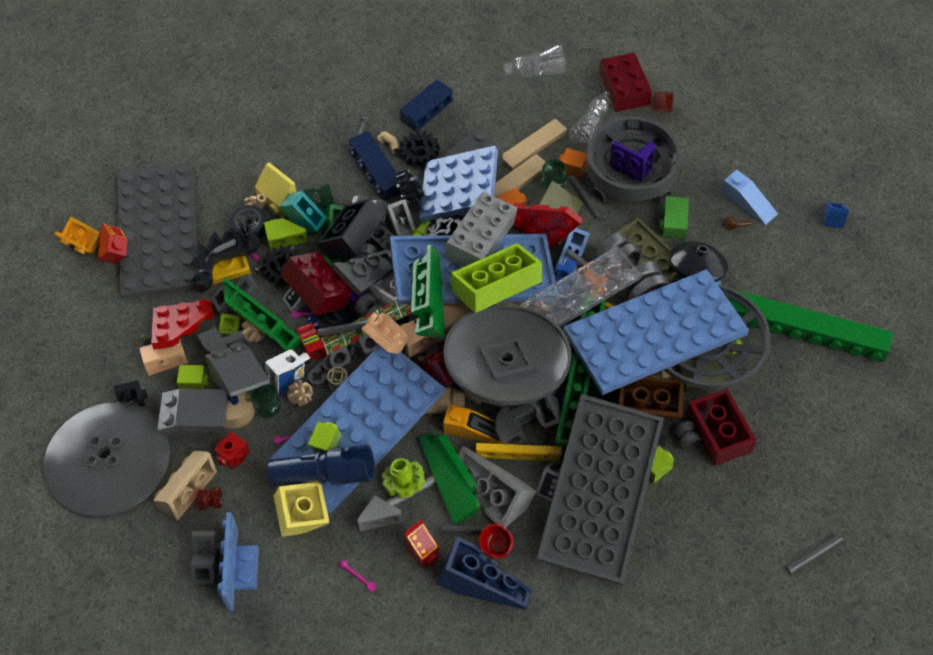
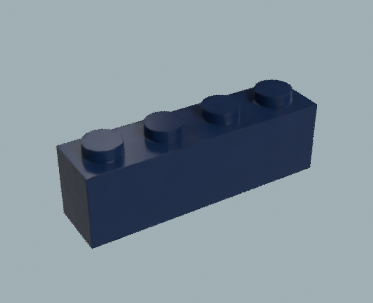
M367 131L349 139L350 147L348 152L352 158H356L359 170H364L368 183L374 185L373 188L378 197L381 196L384 201L399 195L397 172L370 132Z

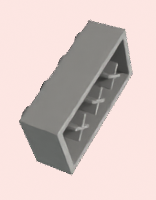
M482 191L447 241L444 258L465 267L494 254L514 224L518 208Z

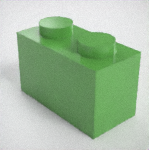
M666 196L665 204H661L660 215L664 216L663 219H660L659 231H663V238L686 239L689 198Z

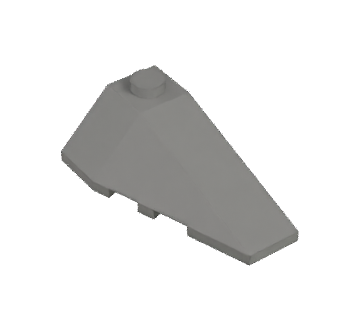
M462 446L458 455L477 484L474 496L485 508L484 512L487 517L496 524L507 527L528 509L536 491L519 478L467 447Z

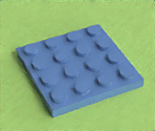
M496 146L426 162L423 182L424 195L421 198L419 213L420 220L426 222L468 213L482 191L494 196L498 158Z

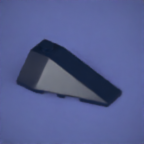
M456 537L442 565L436 584L457 594L525 610L531 590L511 573L506 574L498 567L499 563L494 559L490 561L481 553L483 550L460 537Z

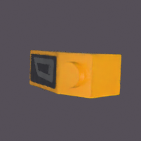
M448 405L443 422L445 434L492 444H503L496 431L495 420L468 408Z

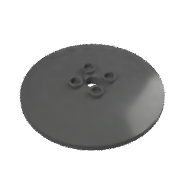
M492 305L480 312L475 313L472 311L466 314L453 325L445 340L444 361L451 378L470 395L490 403L519 405L540 400L554 392L563 383L570 369L571 348L563 330L546 315L523 306ZM503 358H508V359H510V360H512V361H510V362H505V361H503L502 359H503Z
M119 402L95 405L72 416L54 434L44 457V478L53 497L66 509L87 517L119 515L145 502L161 485L170 464V441L167 436L158 431L159 420L139 406ZM102 452H111L107 458H100Z

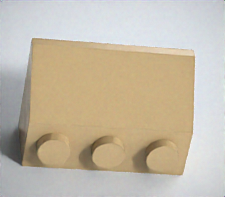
M193 451L190 456L183 460L179 470L173 473L165 487L156 493L153 501L157 509L176 521L180 519L217 473L210 453L207 451Z

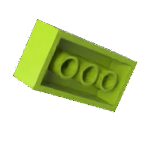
M516 243L452 272V293L475 313L480 312L541 283L542 262L520 244Z

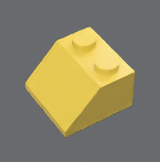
M268 162L255 185L256 196L260 193L265 194L266 201L264 204L268 206L269 210L274 215L278 214L282 218L286 216L279 207L289 194L297 192L295 182Z
M313 482L278 487L274 494V501L282 537L306 533L330 523L321 484Z

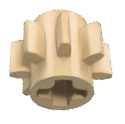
M248 321L241 325L244 328L242 333L249 342L254 340L258 342L266 336Z
M300 379L288 386L290 390L287 396L291 403H298L299 407H302L312 401L313 389L310 384L302 383Z

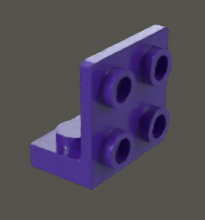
M613 141L611 144L609 166L617 172L621 171L627 174L632 180L642 182L653 168L656 144L649 141L637 153Z

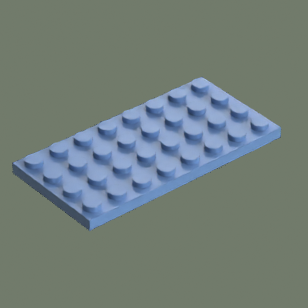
M506 234L494 253L516 243L520 244L542 262V282L501 302L558 301L559 294L546 234ZM452 235L390 236L398 305H411L413 263L417 258L422 260L427 253V246L430 244L440 254L443 304L463 303L452 293L451 273L463 267L444 258L447 241Z
M706 269L563 327V332L599 391L604 395L746 336L749 333V329Z
M379 345L270 459L316 454L309 447V440L317 422L325 423L328 421L337 425L342 434L336 448L370 445L376 466L446 391L445 387L403 353H390ZM327 481L326 484H321L327 512L330 514L359 483L332 485Z

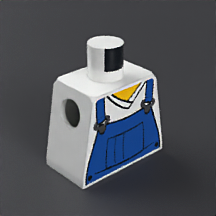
M288 350L265 362V374L270 381L266 386L277 397L289 389V385L304 378V367L311 363L308 354L303 353L298 356L293 350Z

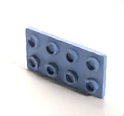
M227 512L226 520L222 522L225 540L221 541V553L224 554V559L219 565L222 583L218 584V595L222 597L223 605H226L228 611L231 612L234 609L235 590L257 589L258 545L237 546L238 527L232 513Z

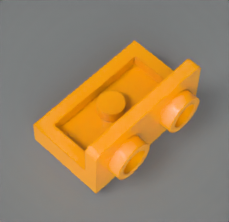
M73 217L69 218L62 233L56 231L54 234L60 237L59 241L67 246L75 245L74 250L85 254V252L93 254L100 242V232Z

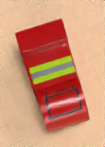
M312 322L296 328L305 353L308 354L311 361L326 356L325 346L318 333H316ZM320 350V352L317 355H311L312 353Z

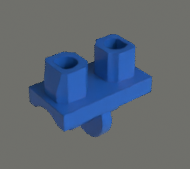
M566 258L562 265L558 264L554 271L558 292L565 291L576 274L573 270L577 263L569 258Z

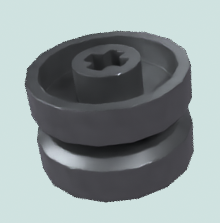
M617 232L608 237L599 246L593 256L592 263L599 271L604 272L611 282L617 283L621 281L630 269L639 264L643 252L636 244L630 243V239L626 235Z
M649 261L630 269L621 279L619 286L626 297H628V300H631L670 283L663 276L657 263Z

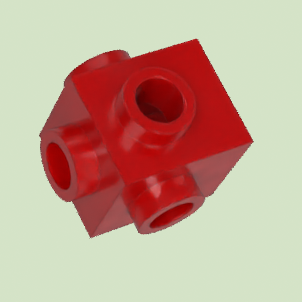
M232 431L224 439H221L214 448L217 462L221 466H228L232 470L237 465H241L250 453L247 442Z

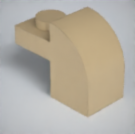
M252 391L238 394L236 401H228L225 428H240L252 420L255 415Z

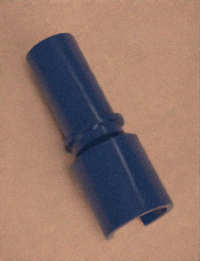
M370 445L331 448L326 454L319 451L312 455L270 459L268 463V477L272 486L313 482L326 484L327 481L332 485L371 482L375 475V461Z

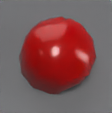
M489 524L480 533V548L493 559L504 558L511 553L514 546L513 535L501 524Z

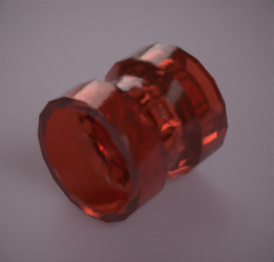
M213 487L212 490H207L206 488L198 489L197 501L199 510H206L208 507L222 508V504H220V499H222L221 487Z

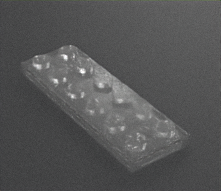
M616 246L517 306L538 311L561 327L642 278V273L621 248Z

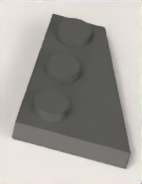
M388 250L372 253L360 259H349L348 262L344 263L337 262L331 267L358 296L393 272L392 257Z

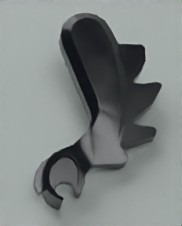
M244 225L240 226L238 229L239 234L233 228H230L223 234L222 239L218 237L216 232H213L209 239L208 248L198 244L201 257L194 258L196 265L200 269L193 277L195 291L205 292L212 286L213 268L216 263L249 255L258 250L259 241L257 236L251 233L250 226L245 225L246 230H244Z

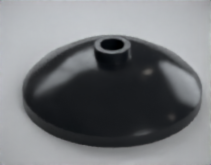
M683 242L676 245L670 253L669 261L672 268L684 278L707 269L714 281L717 282L724 278L728 270V263L724 255L715 247L703 242Z

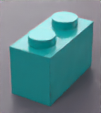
M303 191L289 194L279 207L294 224L305 228L306 233L317 232L327 219Z

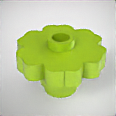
M403 458L394 460L391 466L386 467L382 474L384 490L390 496L397 495L401 499L413 496L414 491H420L425 484L423 467L417 461L410 463L408 459Z

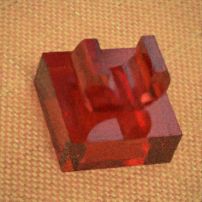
M655 91L654 111L672 112L673 92Z

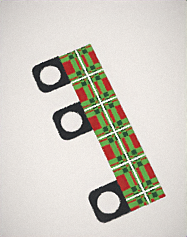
M397 300L354 321L369 320L373 313L379 316L383 312L394 321L409 314L411 321L414 320L415 324H417L415 315L411 312V305H398ZM362 329L322 337L332 368L342 367L350 363L351 356L347 345L359 340L363 352L368 354L374 351L379 344L377 343L373 348H367L365 341L370 336ZM340 352L345 353L346 360L341 364H336L334 362L335 355Z

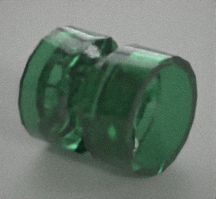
M551 159L543 164L542 187L545 191L552 181L565 188L567 166L564 162L558 159Z
M330 184L320 185L318 189L314 187L303 189V192L319 209L323 208L325 210L330 204L335 205ZM319 195L320 202L316 203L314 196Z
M269 383L251 390L253 405L259 416L271 418L279 413L281 402L277 387L274 384Z

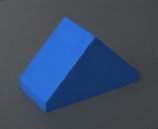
M826 202L824 226L843 229L849 213L845 204Z

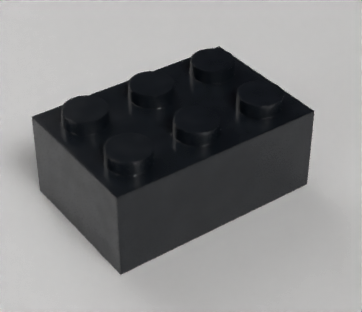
M371 198L344 205L317 245L330 261L342 260L350 256L355 257L362 251V246L371 238L372 232L380 225L384 214Z

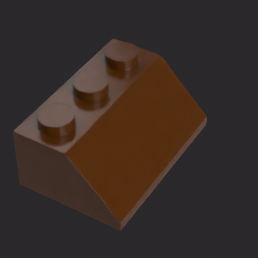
M647 376L620 387L618 405L659 417L682 419L684 383L677 379Z

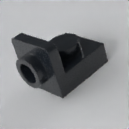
M138 380L114 386V391L119 401L130 402L137 397L141 407L145 406L144 399L148 398L145 386L141 387Z

